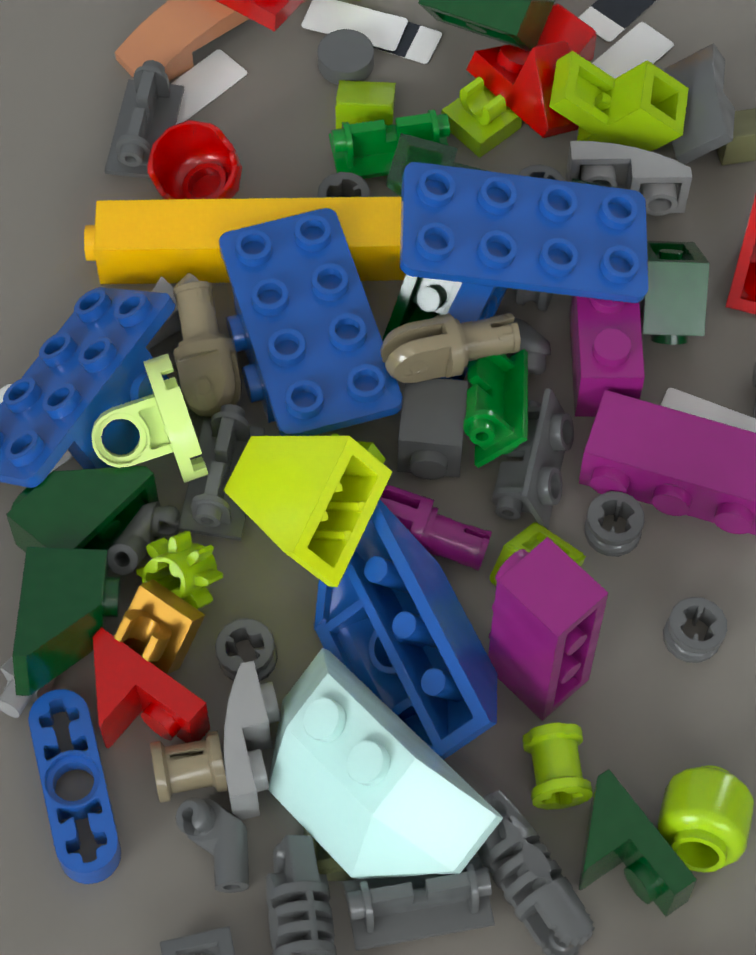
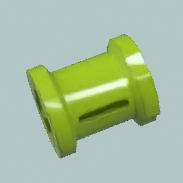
M561 722L544 724L530 729L528 733L522 736L524 751L532 756L536 786L530 791L533 806L546 810L564 809L580 805L593 796L591 782L584 779L582 775L578 746L583 742L580 726Z

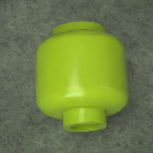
M706 765L688 768L675 774L665 788L657 823L658 831L689 870L703 873L714 872L738 861L745 852L753 817V796L741 780L721 767Z

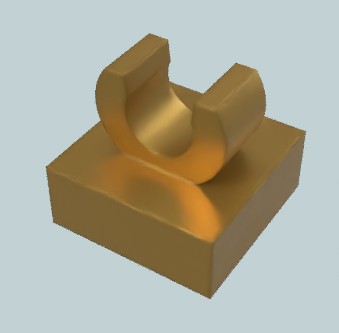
M152 579L139 585L114 638L126 644L146 661L151 662L168 675L180 669L205 614Z

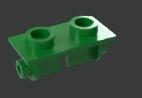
M435 109L428 110L426 114L395 118V124L385 125L384 119L355 124L342 122L341 129H334L329 133L336 173L350 172L366 179L401 174L411 162L453 166L446 138L450 137L448 115H437Z
M525 349L509 358L505 354L468 361L467 381L473 386L467 389L466 416L463 421V430L471 442L475 444L474 465L477 468L502 454L512 452L520 444L528 440V352Z

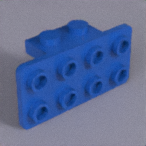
M411 162L405 167L402 175L400 268L406 275L412 277L638 303L644 299L649 288L646 200L640 192L630 189Z
M322 208L228 231L221 235L219 239L220 252L233 289L235 315L226 317L229 337L234 340L236 352L245 350L249 365L242 367V374L250 402H262L268 423L276 421L281 436H314L391 416L401 410L402 393L397 380L389 375L382 360L380 349L383 341L335 211L329 208Z
M98 287L88 291L79 298L74 306L72 315L55 335L44 342L39 350L37 359L22 378L14 382L6 390L3 396V402L0 404V482L28 488L36 487L45 480L67 450L83 469L114 467L107 465L99 459L94 451L91 437L93 425L100 414L106 410L154 394L143 361L153 358L146 349V346L176 307L169 294ZM166 374L162 375L163 380L169 379ZM116 419L106 425L101 438L107 450L111 453L122 455L131 452L139 442L140 434L136 425L131 421Z

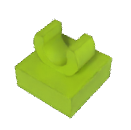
M481 77L476 78L462 88L459 92V98L441 110V114L448 115L450 133L479 158L518 131L522 125V119L506 106L505 98L501 94L495 96L484 86V80Z

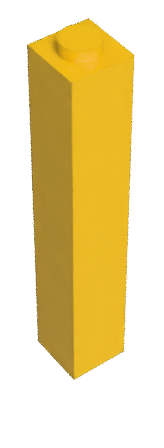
M402 197L96 201L95 225H85L84 229L86 261H96L100 284H156L161 276L171 284L178 283L188 273L194 275L199 281L230 283L219 246V239L222 234L322 208H329L335 211L338 216L361 281L404 280L406 274L400 268Z

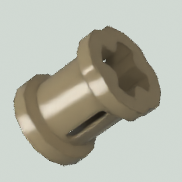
M218 730L208 732L205 740L171 746H164L161 741L150 742L160 803L170 801L173 793L212 786L217 792L228 791Z

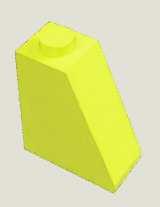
M251 436L223 491L284 553L327 586L338 587L392 471L350 436Z

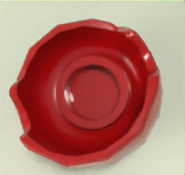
M187 120L168 127L153 143L147 163V170L150 179L163 200L232 199L240 188L242 165L234 146L219 127L212 123Z

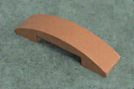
M168 0L126 38L115 51L116 60L132 77H134L135 70L142 66L145 61H157L165 67V73L170 82L194 67L192 52L244 23L249 18L215 0Z

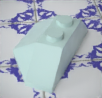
M324 648L320 650L283 699L280 712L281 721L278 724L268 790L350 877L371 879L427 874H460L503 819L487 801L329 650Z

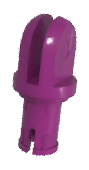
M386 485L380 500L430 554L453 560L479 571L492 531L467 525L437 514L439 508L433 506L434 499Z

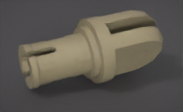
M196 281L182 284L173 289L183 341L179 342L178 347L173 351L179 386L186 406L197 415L212 418L215 413L220 412L221 406L225 404H238L242 395V379L234 340L227 338L225 334H220L212 294V283Z
M511 312L460 323L456 318L454 319L450 313L438 315L431 319L407 323L392 330L382 343L380 349L381 357L389 375L403 383H417L441 377L462 375L464 368L468 365V361L492 355L519 352L521 345L519 326L517 322L513 323L515 317Z

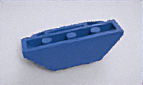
M379 499L338 587H329L319 579L314 629L323 648L336 656L444 760L497 724L498 674L440 564Z

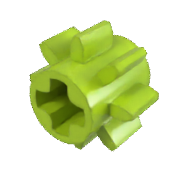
M184 531L170 537L169 540L162 538L146 546V550L152 559L145 566L136 570V574L142 577V584L154 579L196 609H200L214 601L207 587L222 579L223 573L217 570L216 560L212 554L214 550L212 544L203 546L199 543H192L190 531Z

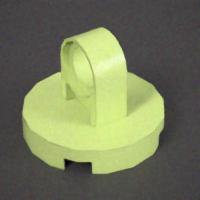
M164 354L143 361L154 394L112 407L101 413L94 422L91 433L94 451L98 458L107 465L118 468L133 466L174 452L184 483L207 476L208 471L202 456L190 460L192 457L201 455L202 452L180 386L178 387L175 377L166 380L162 378V375L174 372L169 355ZM125 419L136 425L140 438L138 445L133 451L118 455L111 453L105 448L101 438L102 432L106 425L113 420Z

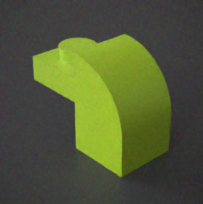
M571 51L556 62L549 107L579 126L577 141L614 143L651 152L683 136L689 88L648 60L619 77L613 78L574 51Z

